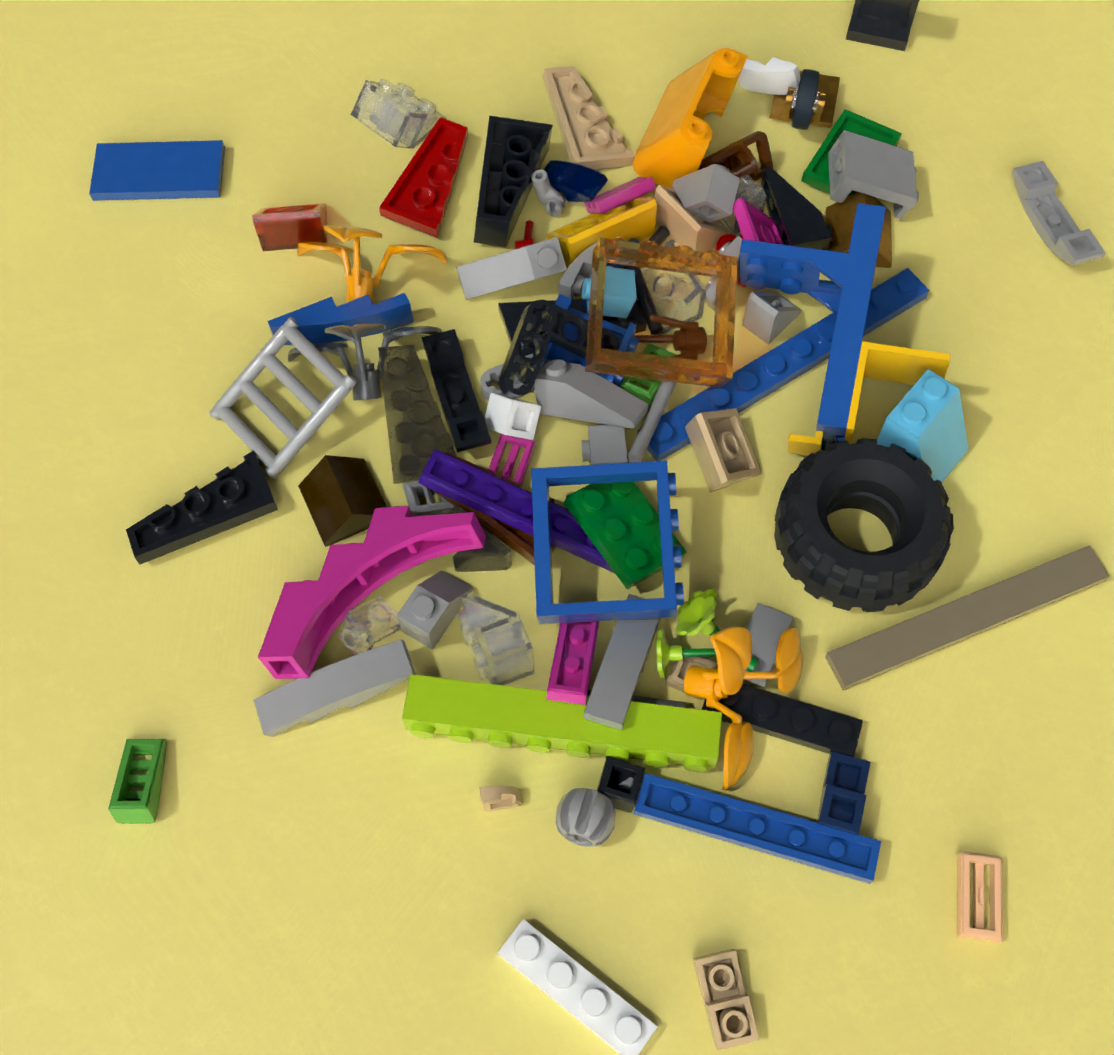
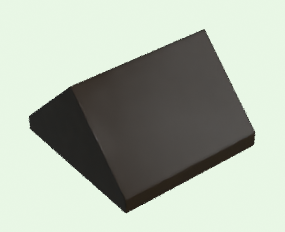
M325 455L298 485L325 547L367 530L375 508L387 507L364 458Z

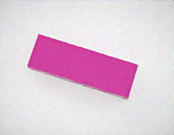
M600 621L560 623L546 700L586 705Z

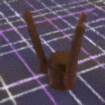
M651 314L649 316L651 321L681 329L676 330L673 335L634 336L640 338L639 342L673 343L674 350L680 351L681 354L633 368V373L647 372L686 360H697L698 354H703L706 350L707 335L704 327H699L698 322H685Z

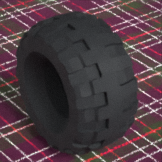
M861 438L857 440L856 444H849V441L843 440L826 445L824 451L819 450L815 454L812 452L800 462L794 473L790 474L781 492L774 520V538L776 548L780 550L784 558L783 566L794 580L799 579L805 585L804 590L816 599L823 597L834 602L833 607L850 611L852 607L862 608L863 612L883 611L889 605H902L913 599L920 590L929 584L941 567L949 550L954 522L953 514L950 513V507L947 506L949 497L941 481H934L932 479L931 468L922 459L913 460L905 454V448L893 443L890 447L878 445L877 439ZM847 508L867 511L885 524L891 535L892 546L874 552L851 548L835 536L828 524L827 516L837 510Z

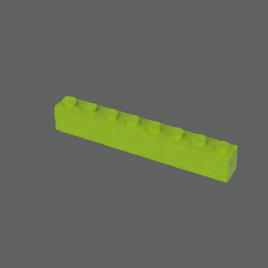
M410 674L402 721L405 729L417 737L432 738L434 734L448 735L449 739L460 743H470L472 739L488 740L489 745L500 748H509L511 744L527 745L528 750L539 753L550 752V748L566 750L567 755L579 758L589 757L590 753L605 755V759L609 756L628 762L629 758L645 760L644 763L646 765L659 768L667 767L668 763L684 765V769L691 772H707L708 768L714 769L718 760L722 712L631 701L623 728L619 730L584 719L586 705L546 700L547 691L415 674ZM587 696L586 705L590 696Z

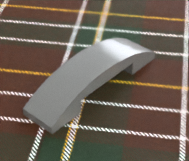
M1044 161L1013 169L1014 183L1023 208L1040 238L1054 254L1071 265L1104 257L1105 251L1090 229L1080 231L1055 194L1058 182Z

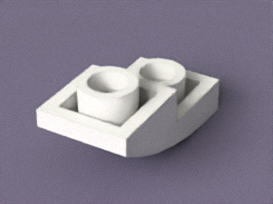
M772 57L766 65L759 61L747 59L738 80L741 88L763 94L787 95L788 87L795 88L794 94L798 93L801 77L797 65L790 61H783Z

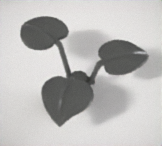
M360 323L352 327L339 325L324 329L325 334L337 335L355 343L358 364L353 365V369L344 348H348V344L323 342L313 345L320 352L325 351L340 356L347 374L357 380V383L352 388L353 400H369L381 398L379 378H384L383 369L390 342L406 335L416 333L433 335L442 332V330L432 326H412L384 332L376 370L374 363L364 362L361 337L373 331L386 330V325ZM297 348L289 350L288 362L302 353Z

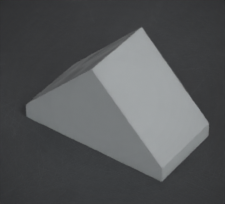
M777 291L752 292L748 297L742 326L769 345L799 316L802 310Z

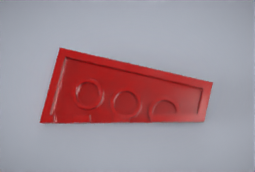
M442 117L438 119L380 205L381 216L438 238L468 140V127Z

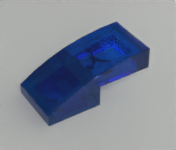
M550 160L543 169L548 175L550 184L558 192H562L568 202H592L608 181L604 174L596 170L566 161Z

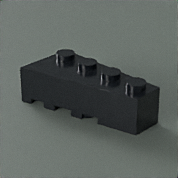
M489 115L474 243L507 246L533 187L531 175L534 171L541 169L548 153L553 125Z

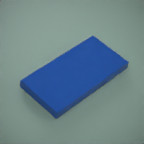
M223 140L97 143L89 194L93 201L220 197L225 154Z

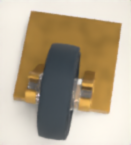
M803 69V71H800L799 88L788 87L787 95H774L769 118L790 121L793 128L808 130L809 125L831 128L840 77L822 75L815 70Z

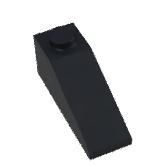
M771 167L764 168L760 191L770 218L776 221L784 245L828 250L829 244L833 241L831 226L825 223L821 211Z

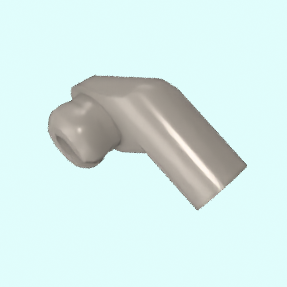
M545 170L534 171L531 179L538 200L545 206V211L548 215L552 217L561 215L565 207L564 197L550 184Z

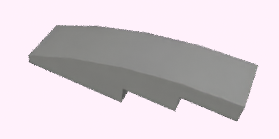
M628 594V597H627L626 600L645 599V598L638 597V596H635V595H632V594ZM660 618L617 621L586 705L584 719L622 730L641 673H643Z
M398 640L351 656L312 672L309 678L295 679L254 699L263 734L273 737L304 720L313 723L343 706L354 708L408 680L410 674L416 675L405 641Z

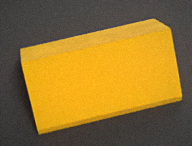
M638 197L604 214H590L545 235L547 240L558 237L566 269H568L571 263L585 249L600 239L608 240V255L618 252V246L628 242L630 238H635L640 242L655 233L657 203L655 199Z

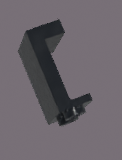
M855 0L846 40L905 52L919 0Z

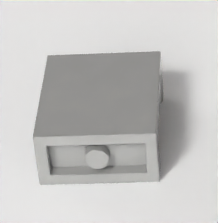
M843 130L828 152L830 200L843 203L851 190L893 202L894 218L902 219L909 209L911 210L915 207L919 197V192L916 189L915 177L917 170L914 167L913 152Z

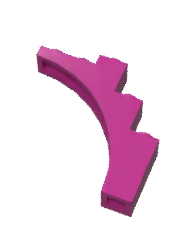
M409 506L375 508L364 543L330 545L318 580L284 583L258 659L275 679L309 678L321 650L334 630L353 608L375 589L398 574L427 560L458 551L484 548L486 534L474 512L414 516Z

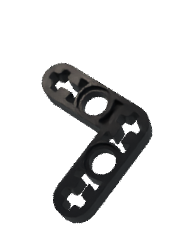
M536 300L527 306L522 313L499 375V388L504 395L513 399L520 398L530 392L535 384L549 342L592 363L603 364L616 356L619 350L618 339L609 330L547 300ZM541 310L543 312L542 318L546 321L537 327L536 332H532L530 330L535 327L537 322V316L534 313ZM566 323L573 324L577 328L578 339L576 341H570L564 336L563 326ZM522 340H529L535 345L536 355L534 358H527L521 353L520 343ZM586 340L590 341L586 345H582ZM600 340L604 341L603 347L607 349L602 354L599 353V346L594 344ZM520 366H525L526 368L521 371L519 381L523 385L515 389L513 387L514 381L509 377L517 374Z

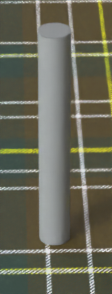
M666 374L659 386L627 456L631 463L642 461L677 383V379L673 375Z

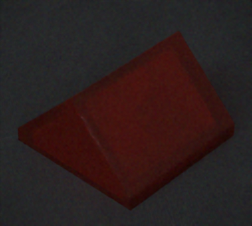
M326 203L261 208L252 215L263 251L298 249V243L302 242L328 243L327 232L323 230V226L327 225Z

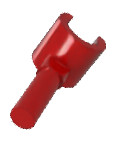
M531 220L525 223L524 239L514 241L515 249L534 244L532 238L534 223Z

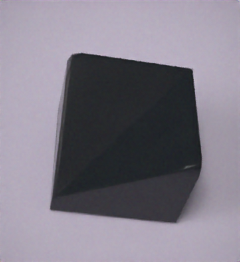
M607 756L596 791L607 796L612 801L614 808L631 813L636 805L645 767Z

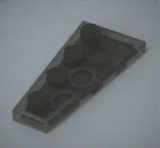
M414 345L378 347L393 484L418 481L433 450L436 449L443 453L448 452L457 456L450 434L447 433L437 402L434 401Z

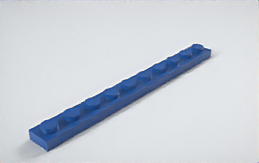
M906 268L871 290L863 337L927 298L930 290L909 268ZM834 313L828 315L661 416L647 447L648 452L656 461L665 459L691 443L685 426L695 415L702 412L734 408L740 413L828 359L837 315Z

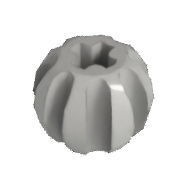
M575 788L565 794L557 806V829L565 839L574 844L585 847L599 846L610 837L615 825L616 812L612 801L604 794L589 788Z

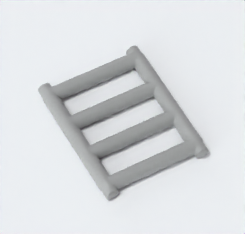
M289 317L209 412L213 418L217 420L222 419L251 451H255L256 456L267 466L265 472L272 479H275L357 383L354 377L348 374L344 376L297 329L299 324L292 317ZM288 340L335 386L323 402L275 356ZM265 367L312 413L299 429L253 383ZM243 393L289 439L277 455L231 409Z

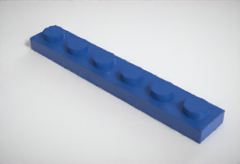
M644 773L633 814L868 884L874 881L881 841L862 835H853L819 825L817 822Z

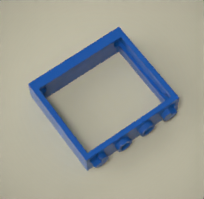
M667 461L531 468L536 615L539 624L676 617L677 605H684L683 582L675 583L674 568H681L680 545H673L672 532L679 531L678 509H670V495H676L675 473H668ZM656 480L664 598L554 604L549 486Z

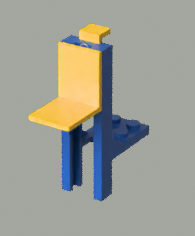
M857 203L848 253L742 239L740 248V283L742 285H747L749 288L756 290L764 288L779 289L787 294L808 293L837 315L815 437L789 434L787 448L789 453L808 456L812 452L815 454L819 450L824 451L826 445L843 440L849 441V444L852 443L863 378L915 385L927 369H930L943 379L945 378L951 354L862 341L886 210L885 206ZM820 272L831 281L820 280Z

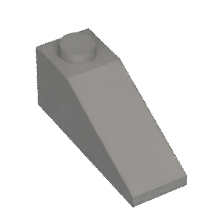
M558 237L456 267L465 299L567 270Z
M559 359L548 360L539 370L534 384L537 405L541 406L540 414L635 429L648 411V404L580 364L567 363Z

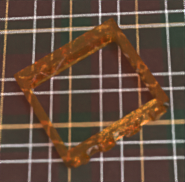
M616 236L615 240L600 238L593 250L585 372L722 388L733 377L738 257L719 254V250L707 252L693 251L691 247L685 245L671 248L659 246L654 241L628 242L619 236ZM606 263L716 277L713 361L707 362L602 349L601 338Z

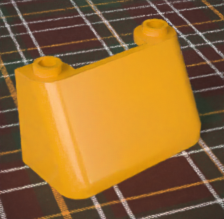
M721 48L670 81L634 156L632 166L638 176L641 178L652 177L654 184L673 188L672 185L675 179L698 171L713 134L710 125L704 121V118L711 112H717L716 115L722 117L746 63L747 55L734 49Z

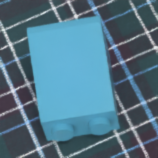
M927 369L886 417L878 436L877 444L890 447L893 443L905 448L907 456L915 461L918 458L922 459L931 468L932 479L934 481L940 480L942 483L969 449L959 388L930 369Z

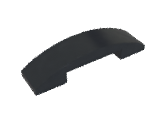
M455 329L421 337L440 405L457 453L491 444V438L482 411L479 409L464 364L463 353Z

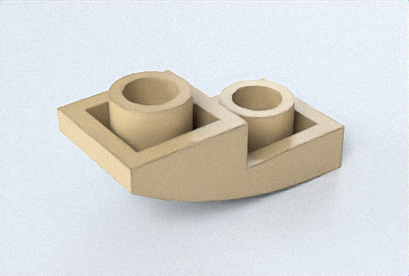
M730 949L693 958L716 1049L721 1050L758 1041L759 1037L750 998L745 992L736 950Z

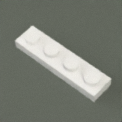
M524 919L497 952L498 956L619 1055H638L657 1029L654 1023Z

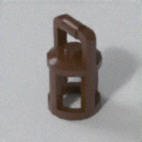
M756 131L731 143L729 146L703 158L698 170L712 164L722 165L729 169L730 173L740 178L737 190L753 184L756 180L762 178L764 168L771 167L773 169L767 135L762 131ZM754 142H756L759 161L761 163V167L759 169L754 155L752 154L751 150L747 147Z

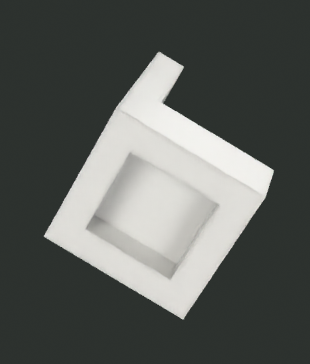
M491 393L484 420L487 428L508 436L533 440L541 406L522 399H513L505 395Z

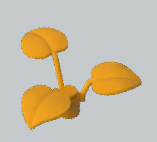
M325 225L323 230L333 234L343 243L353 239L354 249L322 242L298 243L297 249L298 256L314 250H329L342 257L346 275L345 283L347 284L346 303L369 295L373 303L374 287H380L382 274L389 258L394 254L410 251L422 252L439 258L445 264L447 263L446 254L431 246L418 244L389 245L375 277L371 278L372 271L360 270V237L382 239V234L366 228H347L340 225ZM348 252L354 253V269L350 267Z
M729 627L709 636L716 653L718 669L691 665L685 674L684 691L686 695L707 699L706 707L717 709L731 718L733 722L729 725L725 736L724 783L721 790L726 791L732 788L747 771L753 756L754 736L752 725L749 722L742 723V717L719 703V700L727 698L728 695L736 694L742 686L743 679L778 678L779 691L782 693L791 692L799 682L803 663L800 633L795 628L786 629L779 638L776 649L777 668L773 671L745 672L752 658L751 634L748 629L743 627Z

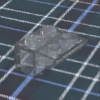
M380 79L379 82L365 80L350 114L393 146L414 149L427 137L440 117L446 119L445 116L436 111L437 105L427 99L417 98L414 95L415 90L410 86L400 82L396 86L384 79Z
M470 593L461 595L463 609L457 611L461 622L460 628L467 646H471L474 655L473 661L480 680L487 678L489 684L506 685L533 675V647L519 613Z

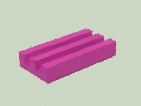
M637 177L584 203L588 213L604 214L653 191L656 187L652 177Z
M501 434L488 470L491 475L496 477L507 443L513 444L501 477L502 480L507 482V479H510L520 447H525L514 482L521 484V488L535 449V441Z

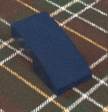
M834 751L830 753L817 824L853 835L859 834L867 796L864 793L871 762Z

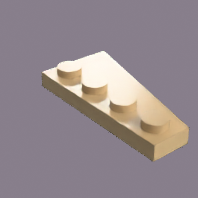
M574 66L545 68L543 80L573 171L632 166L634 153L631 149L627 150L622 143L623 137L616 128L612 129L606 120L607 114L601 106L598 107L594 103L592 92Z

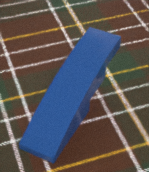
M403 293L374 305L369 295L337 307L333 298L329 297L269 320L268 324L272 335H274L288 318L292 317L299 324L297 329L312 344L348 341L337 335L325 334L324 329L333 326L348 325L352 327L360 323L386 325V330H377L362 336L366 337L413 323L414 321L410 302L406 294ZM288 340L284 345L293 344Z

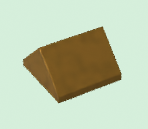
M856 192L846 197L843 203L836 202L826 207L825 223L831 226L833 241L829 244L828 251L849 252L857 203L877 206L884 205L873 196ZM888 208L885 210L875 266L881 268H891L892 266L891 211Z

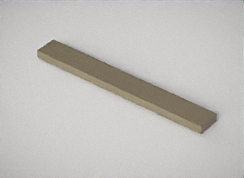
M1089 545L827 652L825 658L842 690H845L1105 582L1110 576Z

